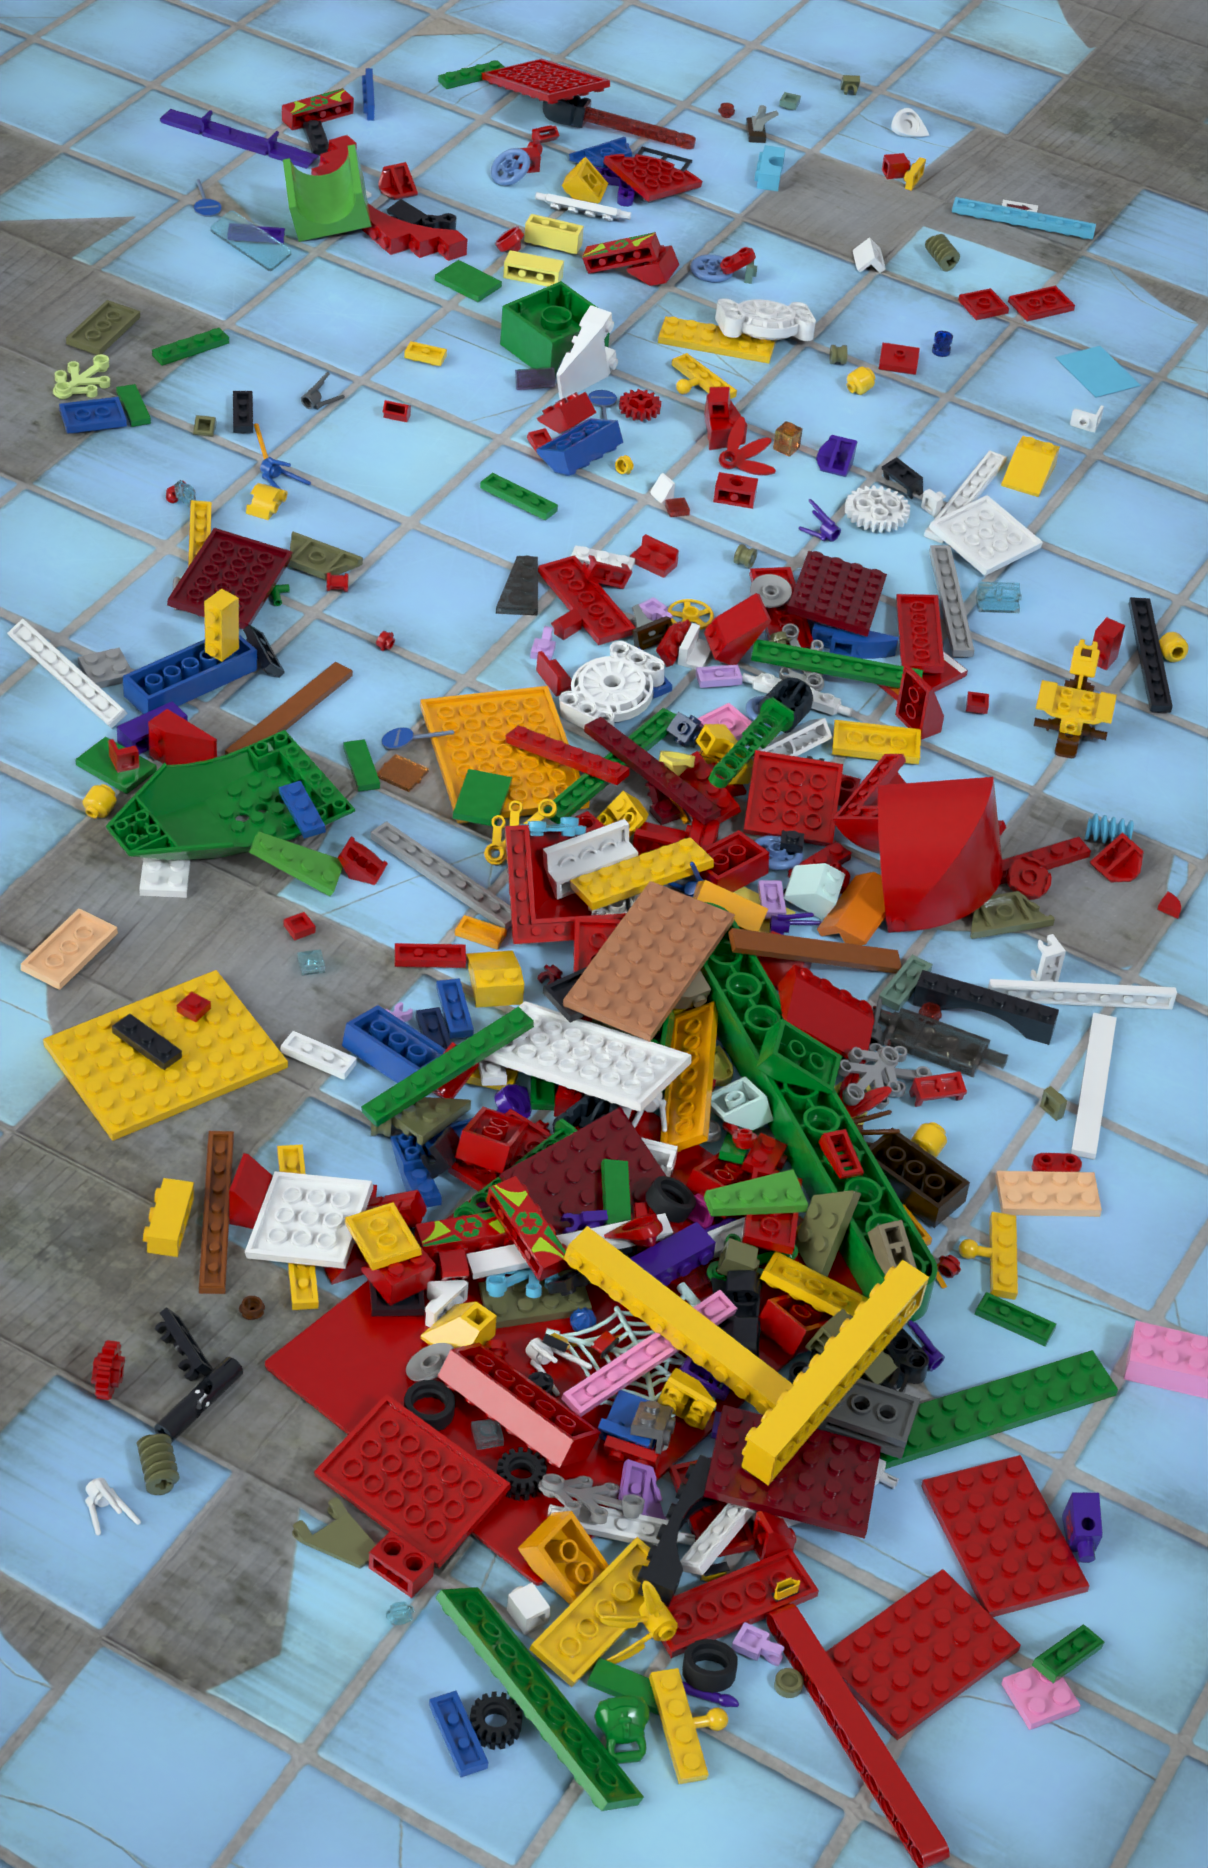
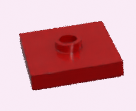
M883 342L878 369L916 375L920 348Z

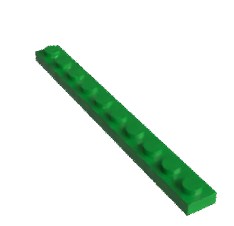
M662 708L628 738L645 751H649L670 733L666 729L676 714ZM611 752L604 757L629 767ZM583 774L553 800L557 806V813L554 817L549 818V820L560 824L561 817H571L610 783L589 774ZM550 806L544 808L545 813L552 811Z

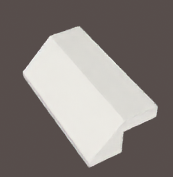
M623 819L544 848L543 866L554 896L558 900L575 893L570 888L571 879L638 856V851L629 842V824Z

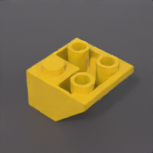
M622 791L597 819L605 826L625 819L629 824L630 838L636 828H639L647 820L649 813L637 798Z
M478 1302L455 1304L421 1335V1339L429 1345L448 1343L454 1348L478 1342L485 1345L487 1341H490L495 1336L497 1315Z
M675 1368L668 1378L657 1401L660 1405L672 1407V1414L684 1419L689 1426L698 1427L701 1430L705 1428L717 1404L699 1380L678 1368Z

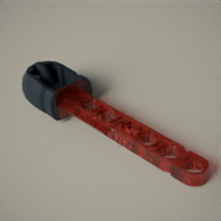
M576 95L573 96V99H560L554 104H548L547 101H543L545 117L559 124H573L574 127L583 128L586 122L685 149H693L695 147L696 138L692 135L591 108V99L584 97L581 99L580 96Z

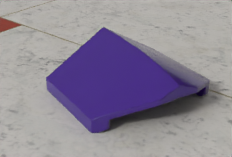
M831 435L819 448L816 457L820 471L846 477L853 465L858 441Z

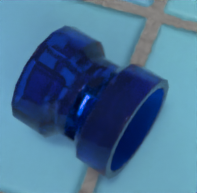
M937 331L934 334L935 343L932 346V353L939 357L949 356L953 335L948 331Z

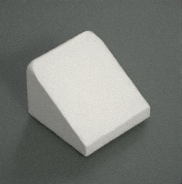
M662 473L653 486L651 495L661 504L669 502L674 498L675 483Z

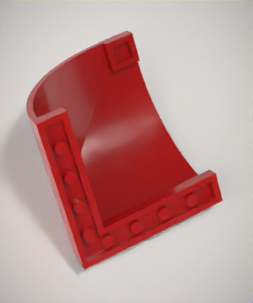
M884 754L832 818L836 827L848 840L865 850L880 854L878 785L906 783L898 773L899 769L906 762L904 754ZM998 820L1000 836L1006 829L1004 820Z
M994 777L878 785L880 864L888 933L924 930L946 925L971 914L984 905L996 892L1003 874Z
M529 825L505 826L513 944L574 940L575 917L622 920L626 913L591 915V911H588V905L576 893L558 900L555 898L543 866V849L579 835L561 836V831L544 832V836H530ZM598 828L586 829V833Z

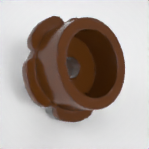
M257 1296L245 1297L239 1306V1312L247 1320L259 1319L264 1315L265 1305Z

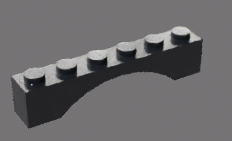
M922 970L912 1004L931 1011L952 1008L982 1011L1009 1023L1025 1038L1047 1045L1050 1044L1059 1009L925 970Z
M703 1455L699 1456L696 1464L690 1463L685 1475L688 1481L686 1484H680L675 1497L679 1501L677 1505L671 1504L666 1515V1519L669 1522L667 1525L662 1523L656 1537L660 1541L657 1546L652 1544L646 1559L650 1561L648 1567L644 1565L641 1567L636 1580L641 1583L638 1591L639 1595L644 1596L642 1584L643 1581H648L655 1587L661 1601L667 1607L670 1606L683 1573L677 1548L678 1533L694 1514L717 1503L715 1499L703 1497L711 1459Z

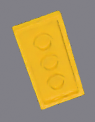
M844 720L834 721L832 755L880 760L884 754H904L905 763L919 764L921 729Z
M775 1251L760 1277L770 1287L779 1288L789 1293L792 1298L803 1300L811 1304L815 1310L826 1312L832 1316L836 1315L841 1309L854 1316V1312L860 1302L868 1300L867 1297Z

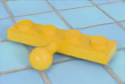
M688 353L672 359V366L690 379H680L677 382L676 390L680 394H687L690 392L691 387L698 385L708 393L710 387H730V399L736 397L737 390Z
M992 1211L989 1217L990 1248L978 1246L977 1242L972 1239H965L959 1245V1253L965 1259H973L976 1256L990 1258V1294L1015 1300L1018 1294L1016 1216Z
M679 1668L651 1672L649 1680L678 1784L707 1780L709 1774L696 1729L709 1727L713 1731L723 1730L728 1724L726 1711L715 1707L710 1709L706 1715L692 1717Z

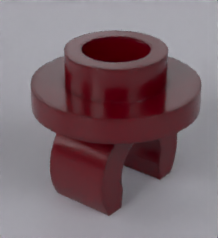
M553 964L551 966L545 965L543 968L546 971L540 973L537 979L541 984L546 979H550L546 984L548 985L561 979L563 972Z

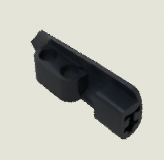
M732 1270L727 1272V1281L712 1277L713 1294L721 1290L737 1307L734 1315L717 1326L759 1358L761 1275L753 1270Z

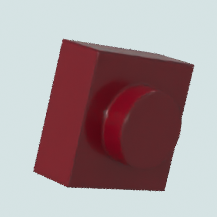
M670 799L650 805L649 812L660 825L680 819L681 812Z

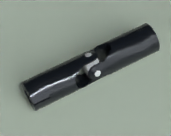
M226 1357L154 1426L156 1434H167L171 1437L172 1442L176 1440L204 1410L213 1404L243 1375V1368L240 1363L232 1357Z

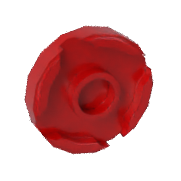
M1024 856L1012 862L1007 870L1006 880L1013 892L1019 891L1028 900H1034L1046 894L1051 886L1052 877L1046 869L1047 866L1042 861L1034 857Z

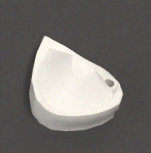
M900 109L893 117L891 128L897 135L903 137L929 136L924 123L912 109Z

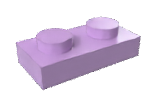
M738 665L696 667V677L700 688L742 685L743 678Z
M759 880L760 905L768 908L764 919H771V915H786L782 881Z

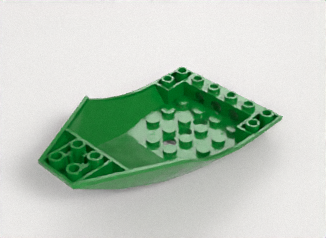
M283 730L247 747L206 761L177 765H166L164 763L106 825V829L126 854L131 857L164 860L220 858L248 853L258 832L286 841L302 835L287 806L277 803L283 801L279 794V787L301 781L325 825L355 812V808L286 730ZM260 810H266L267 812L262 813V812H259V811H260ZM239 815H247L249 819L245 822L236 820V817Z

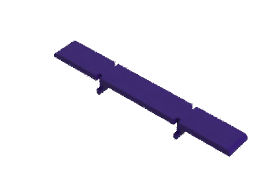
M170 109L160 118L163 124L194 134H202L204 137L264 156L268 154L269 157L280 161L290 158L293 165L306 169L319 157L317 154L277 142L278 131L267 139L211 121L212 110H209L200 118Z

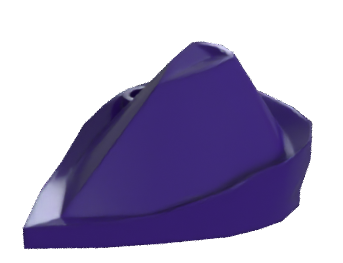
M509 1084L495 1094L496 1111L505 1114L509 1109H512L525 1118L531 1116L532 1109L527 1087Z

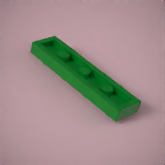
M493 60L489 63L477 64L473 67L461 68L457 71L438 75V82L444 88L451 89L482 81L483 72L504 68L505 66L498 60Z
M214 328L210 331L152 349V356L163 366L229 344V336L220 328Z
M493 472L480 483L481 489L545 521L558 511V504Z

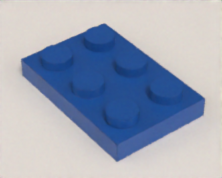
M119 397L59 404V411L67 434L109 428L116 429L127 426V419Z

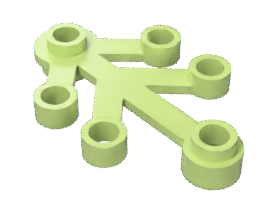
M103 354L96 355L93 358L94 365L80 375L79 363L76 361L69 362L67 366L68 372L71 373V381L66 382L67 373L65 371H56L55 381L57 383L53 388V394L60 399H67L72 394L86 393L87 397H96L98 391L95 385L98 384L100 388L110 387V378L108 376L90 377L97 372L107 371L109 368V357ZM79 385H88L86 387H77Z

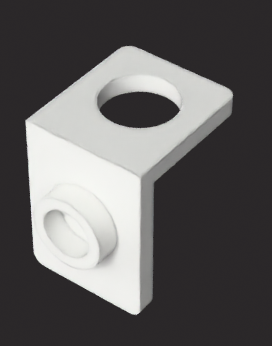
M1100 406L1097 414L1074 409L1070 425L1095 433L1101 422L1104 406Z

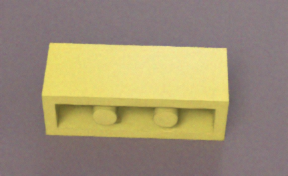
M531 214L525 223L524 242L535 246L548 247L552 250L565 251L569 254H577L582 246L584 226Z
M510 250L504 262L503 278L548 287L562 280L564 261Z

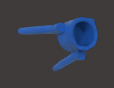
M268 457L260 466V470L263 473L262 478L266 479L273 487L281 489L272 479L273 477H278L281 473L311 485L310 481L280 467V465L290 467V463Z
M690 862L697 881H690L685 886L676 882L668 883V885L681 890L685 895L693 898L698 881H703L695 863Z

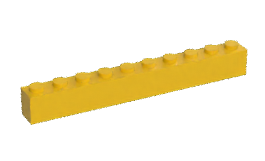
M588 1226L568 1245L563 1259L571 1268L581 1272L592 1284L599 1286L614 1301L621 1303L633 1316L643 1320L654 1332L661 1334L676 1349L683 1351L692 1358L695 1364L702 1366L717 1381L723 1382L732 1389L739 1398L746 1400L754 1406L760 1414L764 1415L769 1408L774 1409L784 1390L790 1391L793 1387L790 1381Z

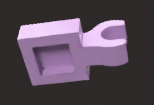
M654 597L639 604L646 617L652 621L664 616L673 618L672 614L667 612L668 607Z
M544 626L542 639L535 638L530 658L537 659L538 652L543 651L547 658L552 660L556 648V642L552 641L551 635L553 627Z
M744 1622L732 1642V1649L756 1661L762 1655L769 1663L775 1666H779L783 1659L781 1654L784 1647L769 1641L770 1633Z

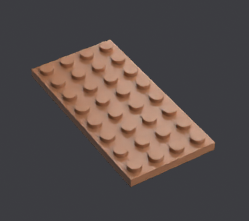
M650 881L566 995L563 1006L651 1042L734 922L735 914Z

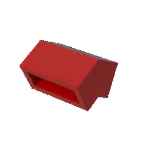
M549 125L532 129L531 139L545 143L556 140L560 135L556 126Z
M385 400L382 411L384 413L383 418L408 422L411 416V405Z
M576 608L551 623L554 628V634L562 640L582 629L583 619Z

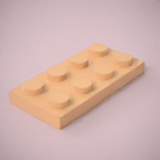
M78 908L21 963V971L60 990L118 934L117 927Z
M996 1172L995 1179L1001 1213L1024 1216L1100 1217L1102 1209L1094 1172Z

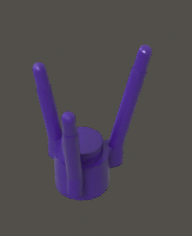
M809 499V503L815 509L812 513L823 523L820 527L821 534L801 526L798 529L818 537L822 541L827 539L831 542L835 541L841 533V528L835 525V522L812 499Z
M813 913L771 915L770 933L774 931L784 935V933H789L790 925H820L821 921L791 920L813 917Z
M909 1320V1326L924 1344L922 1349L929 1357L928 1370L933 1371L940 1366L945 1356L932 1344L919 1325Z

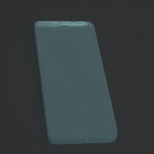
M229 211L210 227V231L268 271H273L291 256V249L235 211Z

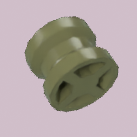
M836 345L830 346V364H835L836 362L846 364L847 345H842L841 347Z
M740 544L734 555V563H742L746 568L750 569L756 560L757 549H749L746 545Z
M391 1119L379 1127H376L371 1122V1136L384 1134L385 1137H391Z

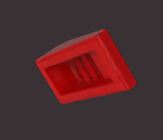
M846 1129L823 1133L819 1140L820 1147L839 1179L863 1175L864 1171ZM847 1159L848 1162L841 1163L840 1160ZM852 1166L853 1168L852 1170L844 1171L843 1169L844 1167Z

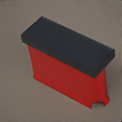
M606 1330L593 1342L594 1346L591 1345V1348L600 1353L603 1359L618 1344L619 1338H616Z

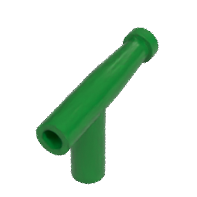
M289 584L275 585L270 594L275 606L282 604L280 593L290 592Z

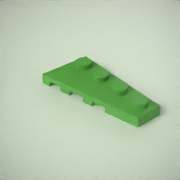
M262 832L257 833L249 853L328 896H331L335 891L343 868L336 857Z
M793 1169L707 1190L704 1195V1200L711 1216L806 1212L808 1208V1202Z

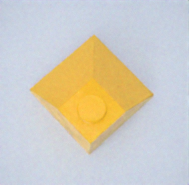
M584 157L566 175L561 186L573 199L598 204L601 202L609 183L592 163Z

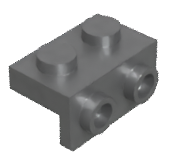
M641 1401L631 1425L630 1435L657 1439L655 1453L661 1454L664 1445L669 1446L671 1434H673L676 1418L671 1417L672 1407L660 1405L655 1401Z

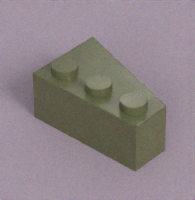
M841 1309L818 1330L805 1347L809 1351L816 1349L822 1354L828 1339L831 1336L836 1337L840 1333L839 1329L847 1318L852 1319L853 1316L844 1309ZM882 1351L860 1379L881 1385L898 1367L894 1364L892 1358Z

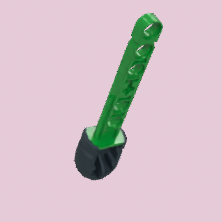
M793 677L779 681L759 702V715L742 732L743 737L713 768L709 775L710 783L717 788H725L754 757L755 750L765 749L780 731L784 733L791 732L812 707L813 694L810 686L804 681ZM715 774L722 776L724 779L718 778Z
M587 1095L568 1108L566 1112L554 1119L552 1124L553 1134L515 1162L513 1166L578 1131L575 1127L578 1126L581 1129L620 1106L595 1096ZM497 1177L472 1196L470 1203L466 1201L454 1212V1218L463 1215L493 1212L490 1206L480 1208L476 1204L486 1202L489 1187L502 1182L501 1179Z

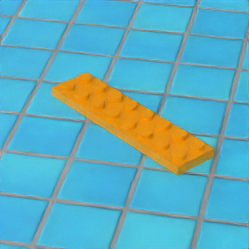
M715 1001L675 1016L670 1048L691 1054V1064L665 1088L664 1100L667 1102L665 1106L667 1132H663L661 1129L660 1142L678 1146L677 1152L708 1141L718 1012Z

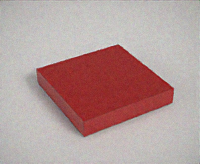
M991 288L960 294L958 301L975 320L1004 315L1009 312V307Z

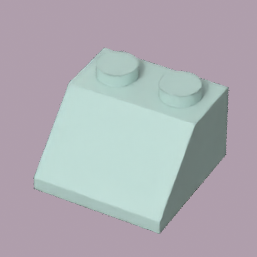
M826 863L796 865L792 870L783 899L824 920L836 905L845 874Z
M746 1077L740 1078L712 1092L711 1109L725 1122L755 1130L773 1121L767 1096Z

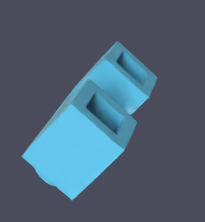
M764 146L763 152L759 154L754 181H758V189L778 191L786 148Z

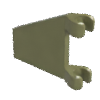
M338 1497L331 1499L328 1502L329 1507L327 1508L328 1513L336 1520L312 1535L303 1520L293 1524L294 1530L292 1535L296 1540L359 1569L369 1563V1552L376 1546L373 1540L347 1512Z

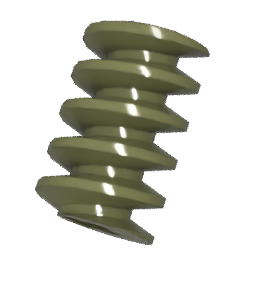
M938 234L926 240L925 248L941 269L946 272L952 270L958 263L960 254L947 237L943 234Z
M167 1434L146 1435L136 1442L146 1490L153 1495H164L173 1489L174 1484L180 1478L179 1472H177V1463H175V1455L173 1454V1446L171 1445V1437Z

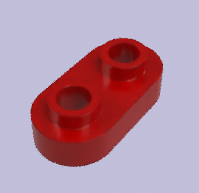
M743 247L732 256L725 257L720 264L722 272L724 274H731L750 264L756 258L755 252L752 248Z
M1039 1153L1035 1155L1032 1162V1171L1080 1172L1082 1167L1081 1159L1070 1153Z

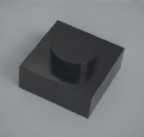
M782 830L780 850L786 849L789 852L802 853L804 834L797 831Z

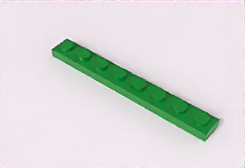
M759 639L754 642L751 661L900 688L904 666ZM912 668L922 678L923 670Z
M518 1006L361 1106L362 1113L376 1127H379L532 1029L534 1021Z

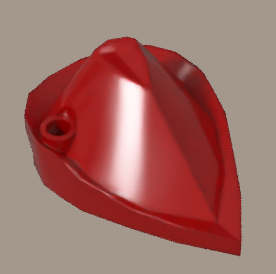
M519 226L503 232L495 242V245L500 252L506 250L518 252L521 249V239L524 237V233Z
M656 1214L643 1215L604 1234V1237L623 1239L638 1246L652 1247L656 1244L657 1235L663 1231V1225Z

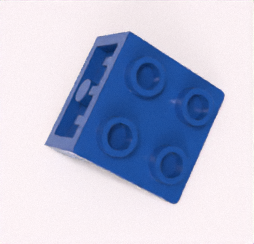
M619 1390L607 1419L602 1418L598 1426V1430L601 1432L599 1439L606 1441L607 1435L653 1450L657 1439L630 1435L631 1425L640 1402L650 1400Z

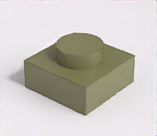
M1050 1086L1043 1091L1040 1107L1056 1121L1063 1118L1067 1100Z

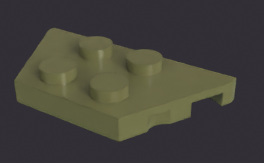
M294 531L291 533L290 551L293 554L289 567L327 580V573L339 575L363 564V557Z
M1019 891L992 895L984 905L973 912L970 937L971 939L1053 926L1055 919L1052 915L1045 916L1039 911L1040 907L1034 902L1029 901Z
M424 1097L391 1118V1124L397 1129H401L407 1136L414 1134L417 1137V1143L424 1145L471 1109V1100Z
M851 1190L813 1195L795 1239V1245L808 1268L828 1277L861 1193Z

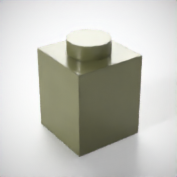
M729 1238L720 1252L717 1273L727 1276V1272L732 1270H753L757 1272L760 1260L757 1259L758 1248Z

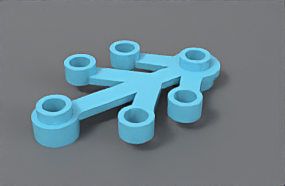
M561 817L560 824L547 825L545 821H528V824H521L529 825L530 836H544V832L561 831V836H575L586 833V826H579V818Z
M531 1268L490 1275L486 1278V1290L492 1297L503 1296L504 1292L507 1291V1287L528 1278L529 1283L526 1285V1296L538 1298L542 1295V1285L539 1284V1280ZM558 1273L545 1279V1288H547V1283L560 1277ZM505 1274H513L507 1278L505 1277Z

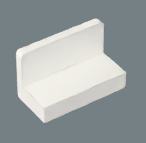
M870 237L853 249L856 267L859 272H862L870 265L879 273L886 269L881 248Z
M691 624L679 648L677 665L695 670L696 667L705 666L711 649L706 640L699 639L700 625Z

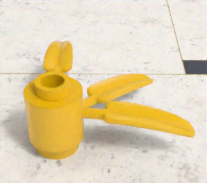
M643 1581L642 1584L645 1602L639 1608L640 1615L600 1616V1621L611 1627L635 1628L638 1623L643 1622L649 1631L642 1639L606 1659L611 1663L617 1664L636 1655L645 1648L644 1643L652 1637L655 1641H667L676 1633L678 1623L666 1605L661 1601L655 1587L648 1581Z

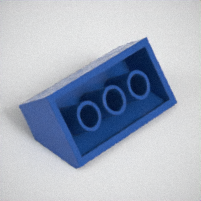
M590 418L539 447L536 451L555 473L569 476L575 474L579 468L590 465L591 461L602 458L603 454L616 450V447L624 442L618 420Z
M379 1005L347 1022L342 1047L396 1083H399L440 1057L446 1051V1049Z

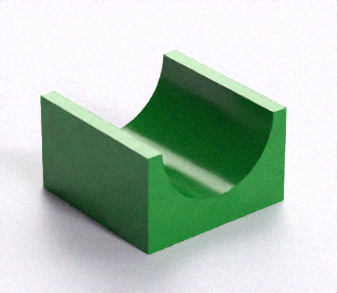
M562 281L502 306L500 345L534 370L551 369V380H553L566 352L568 353L574 346L572 339L574 336L578 337L581 331L579 324L590 306H597ZM610 333L604 339L605 347L609 346ZM550 370L536 371L539 374L543 372V377L550 381Z

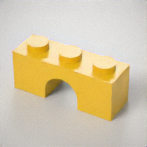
M705 724L696 742L706 755H714L722 759L738 740L725 724ZM752 759L729 784L750 783L753 767Z

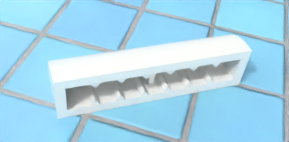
M825 718L814 719L795 727L789 733H783L775 737L765 749L761 748L759 751L798 756L833 737Z

